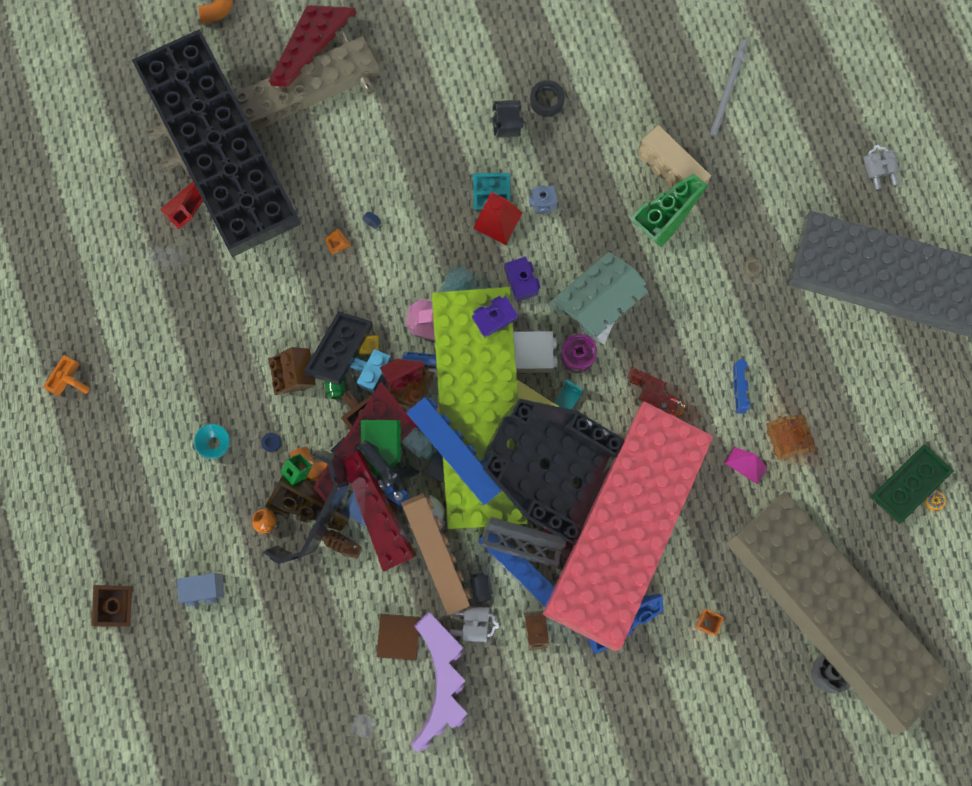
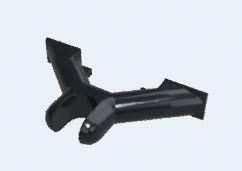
M366 440L357 447L363 451L379 471L383 485L388 487L392 484L394 492H400L403 489V480L413 478L420 473L419 470L408 464L403 468L397 467V470L390 467L380 455L379 447Z

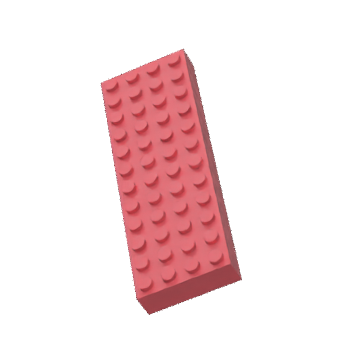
M643 401L635 413L624 437L625 441L608 471L583 525L582 532L542 613L543 615L615 652L622 648L714 436Z

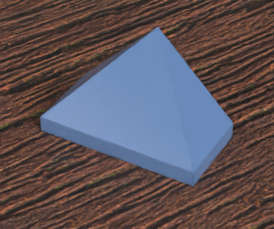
M353 491L344 507V511L360 524L366 526Z

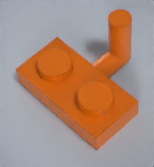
M63 355L43 386L44 389L57 396H60L67 384L72 385L85 394L90 391L88 386L72 377L80 364Z

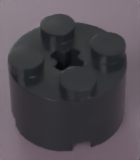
M493 101L492 111L495 112L494 117H492L495 138L521 136V128L524 126L523 117H520L519 113L521 111V101Z

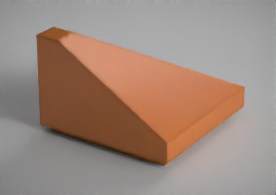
M336 229L324 238L331 254L351 246L348 239L339 229Z

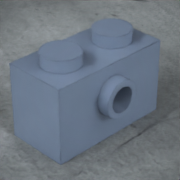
M211 573L177 579L179 603H185L186 607L198 606L201 601H205V604L217 603V599L225 598L223 574Z

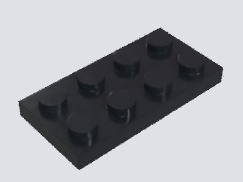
M338 311L304 370L305 375L340 386L373 327L372 321Z

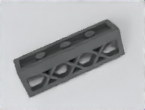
M490 517L485 524L481 546L557 568L559 566L560 554L566 546V541L552 534ZM489 533L496 535L499 542L496 544L488 542ZM509 539L515 540L519 547L512 549L506 541ZM525 546H534L537 553H528ZM546 550L555 552L554 560L547 559L543 552Z

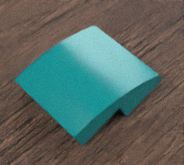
M473 173L474 210L483 209L491 192L510 201V173Z

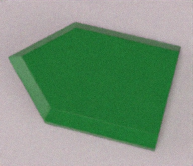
M361 420V443L366 440L379 447L380 455L393 468L401 460V420ZM363 453V455H364V457H365L367 463L369 464L371 470H372L380 479H382L381 474L379 473V471L375 468V466L371 463V461H370V460L367 458V456Z

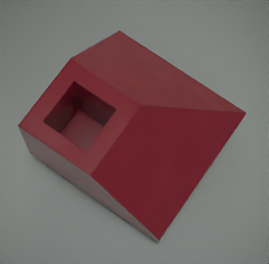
M395 359L380 367V371L391 392L395 390L396 392L402 391L407 387V384L411 382L417 383L426 375L423 361Z

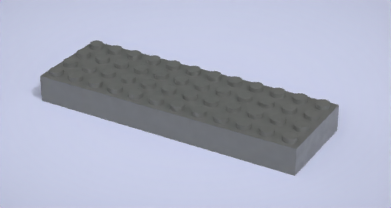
M809 211L804 218L787 285L972 338V256Z

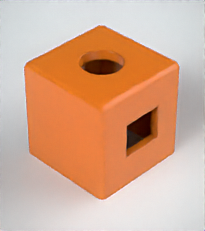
M704 609L700 613L695 628L711 636H716L724 617ZM705 619L711 620L710 627L704 625Z

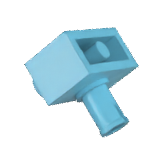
M375 349L368 362L355 357L350 368L362 372L356 383L363 390L374 394L380 382L384 386L386 384L380 367L393 361L391 356Z

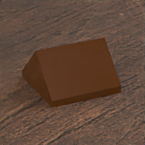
M93 585L91 626L130 627L132 586Z

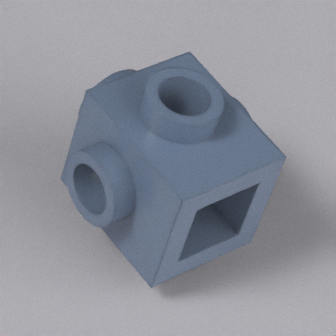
M541 185L532 189L531 196H529L530 207L534 208V213L546 214L551 210H556L557 198L554 185L547 187Z

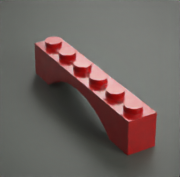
M192 181L160 209L177 229H180L193 218L203 202L194 182Z

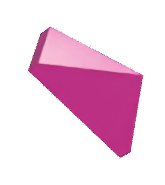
M736 447L733 448L725 461L726 465L756 484L759 483L767 470V467L756 454Z

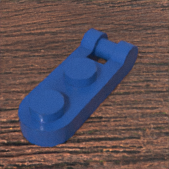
M744 359L738 360L733 366L737 414H745L750 409V400L746 397L748 380H745L744 373L748 364Z

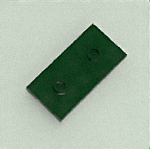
M923 444L870 498L900 525L954 470Z

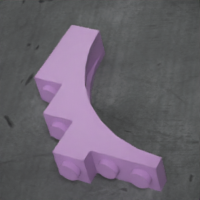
M430 612L414 625L424 638L431 652L436 678L434 702L429 717L421 731L411 742V746L416 752L420 749L422 751L425 750L431 743L430 739L435 734L438 736L445 730L446 723L454 728L455 726L459 727L467 719L465 717L467 712L451 696L453 693L458 694L464 688L463 683L465 680L449 664L451 660L455 662L462 655L461 650L463 647Z

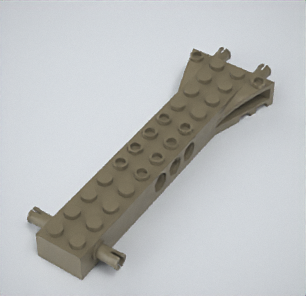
M340 30L342 35L337 31L335 37L340 46L312 58L313 61L309 65L305 64L300 70L301 74L288 87L271 86L269 77L235 92L234 95L253 131L359 84L366 96L370 95L369 90L373 94L376 89L370 79L379 76L380 73L378 64L364 37L362 36L350 42L345 30ZM160 117V125L146 130L150 141L164 135L169 136L176 151L175 155L161 160L160 163L165 172L179 165L183 166L190 179L191 176Z

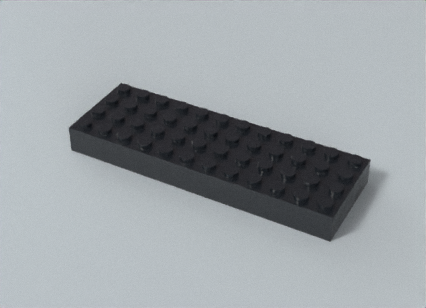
M200 29L132 59L232 257L301 225L298 215Z

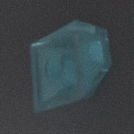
M464 265L454 266L446 274L439 292L473 290L474 276Z

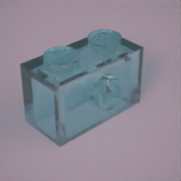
M416 428L402 441L423 462L425 459L429 461L436 453L434 445Z

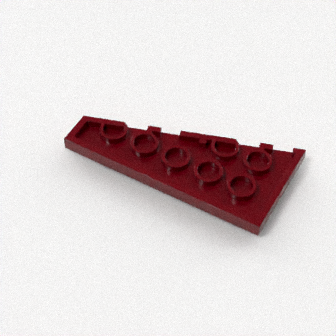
M307 5L269 79L271 86L288 87L301 74L300 70L305 64L309 65L313 61L312 57L316 53L319 54L336 36L335 32L340 27L344 28L347 25L349 17H354L357 14L356 8Z
M380 382L335 454L345 458L359 451L357 447L361 444V420H401V441L416 430L418 426L383 383ZM328 465L313 487L325 502L334 487Z

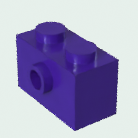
M525 256L505 263L504 270L516 301L520 302L537 296L541 287L538 278L534 279L532 262H528Z
M498 296L490 301L491 305L486 308L481 306L473 311L474 315L471 317L484 339L518 319L517 313L506 296L503 298Z

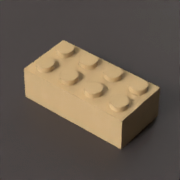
M659 125L642 139L638 152L640 160L645 164L648 163L652 167L653 173L661 176L670 189L693 173L704 183L708 184L711 175Z

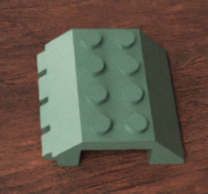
M608 252L549 301L548 305L559 314L565 311L580 323L583 332L590 337L593 334L597 337L607 329L603 321L610 326L621 316L617 310L618 308L622 313H625L636 303L631 298L632 296L635 300L639 301L648 293L646 289L647 283L633 267Z

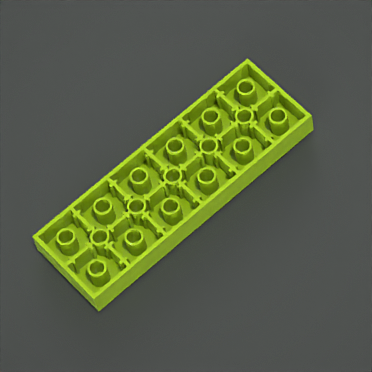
M510 287L432 293L440 415L445 414L452 422L449 426L453 431L458 429L463 435V443L466 446L470 444L477 452L475 457L479 462L484 460V452L501 418L518 400L513 322L484 339L471 316L474 315L473 311L481 306L486 308L491 305L490 301L498 296L502 298L506 296L511 303ZM509 439L507 442V447L510 450L515 448L513 439ZM443 457L448 529L485 527L490 517L514 524H527V518L519 512L502 491L487 504L483 505Z

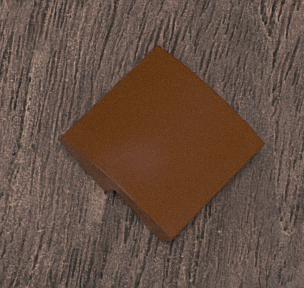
M381 614L376 657L417 661L419 632L414 625L421 617Z

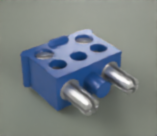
M379 478L378 483L388 502H392L403 509L401 502L409 499L408 493L404 490L394 492L392 484L385 487L382 479Z

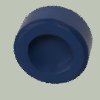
M366 212L362 217L363 221L374 229L381 225L379 217L372 212Z
M268 433L262 438V447L267 452L273 453L280 449L282 441L277 434Z

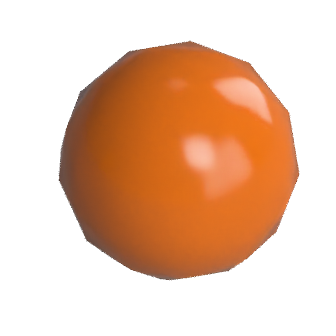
M269 509L258 510L252 517L253 528L261 534L269 533L276 527V516Z

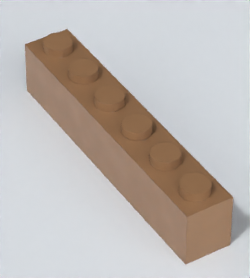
M424 493L401 502L447 615L469 607L468 599H471L467 587L463 588L460 583L464 581L460 570H455L453 566L456 560L453 553H448L446 546L449 543L445 533L440 534L438 528L442 526L438 516L433 517L431 509H434L430 497L426 498Z

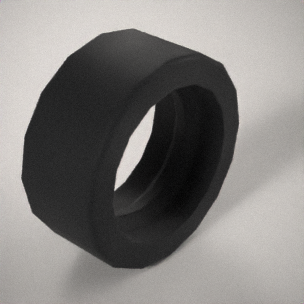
M543 80L533 87L530 96V104L533 111L543 117L557 115L562 110L565 100L563 88L557 82L551 80ZM544 90L553 91L558 96V102L552 107L542 106L537 102L538 94Z

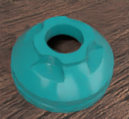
M218 424L204 425L197 431L194 437L195 450L207 459L220 458L227 452L230 446L228 432ZM212 438H217L220 441L219 447L216 449L209 447V441Z

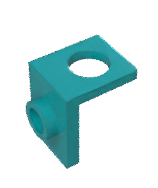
M566 380L554 404L562 408L573 409L582 395L583 389Z

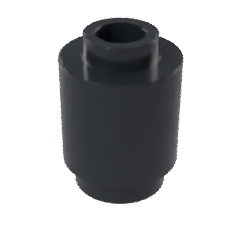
M484 572L474 574L473 579H470L474 599L476 598L477 603L492 600L491 595L493 591L489 575L485 576Z

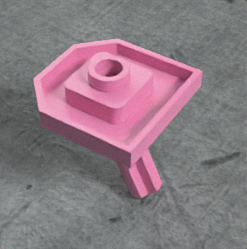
M420 299L409 306L406 326L413 336L435 341L432 302Z

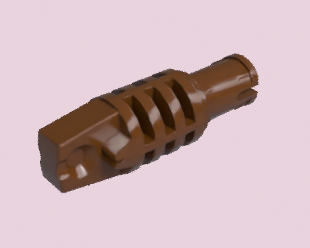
M327 530L322 538L325 546L342 555L357 559L362 552L360 545L335 530Z

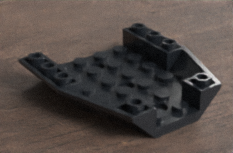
M519 398L501 418L484 452L483 470L525 518L575 545L583 529L582 526L578 525L609 459L618 456L625 439L577 410ZM509 439H513L515 442L513 450L507 447ZM542 458H545L548 462L546 469H542L540 466ZM575 477L580 481L578 488H575L572 484Z

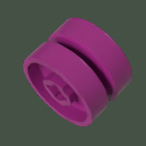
M583 334L570 336L564 342L561 351L563 366L573 373H583L589 370L597 355L595 342Z

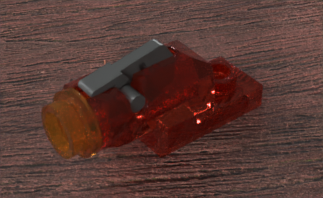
M631 367L627 378L630 379L629 382L640 386V384L644 385L638 400L641 403L645 401L674 417L681 418L687 404L669 392H663L667 382Z

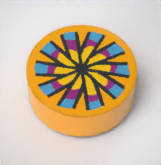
M934 491L924 502L927 508L936 511L945 506L946 499L941 492Z

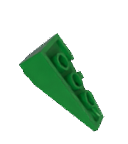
M693 173L675 184L672 189L665 193L662 192L654 200L644 203L632 215L630 220L656 244L662 247L679 228L708 185Z

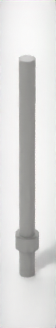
M745 39L741 40L739 49L735 52L733 58L735 61L710 135L717 136L740 65L744 62L745 50L748 41Z

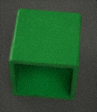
M299 453L286 460L280 473L294 485L305 480L313 466ZM300 463L306 467L304 470L299 467Z

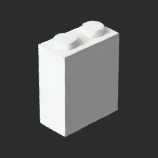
M553 331L513 332L516 373H553L554 367H557V356H553V349L557 348V339L553 337Z

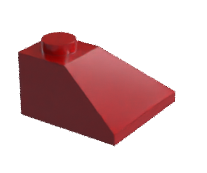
M491 192L473 229L506 245L523 212L507 199Z

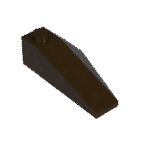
M282 475L265 507L287 518L290 513L299 515L300 521L306 522L307 519L317 520L326 502L313 488L314 485L309 480L305 479L292 485ZM338 507L336 513L332 515L329 521L330 525L328 528L342 531L350 516Z

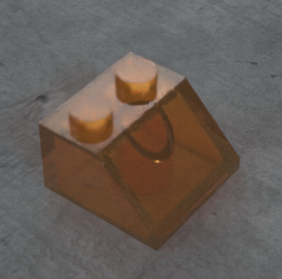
M804 415L784 416L766 423L767 434L771 438L773 452L778 460H785L816 451Z

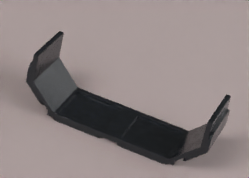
M328 451L313 453L312 456L328 464L334 487L300 552L292 554L278 545L264 550L263 553L269 556L275 563L281 564L292 561L317 550L330 525L329 521L332 515L336 513L349 488L348 484L350 481L347 480L348 475L342 461L343 458L337 454L329 453Z

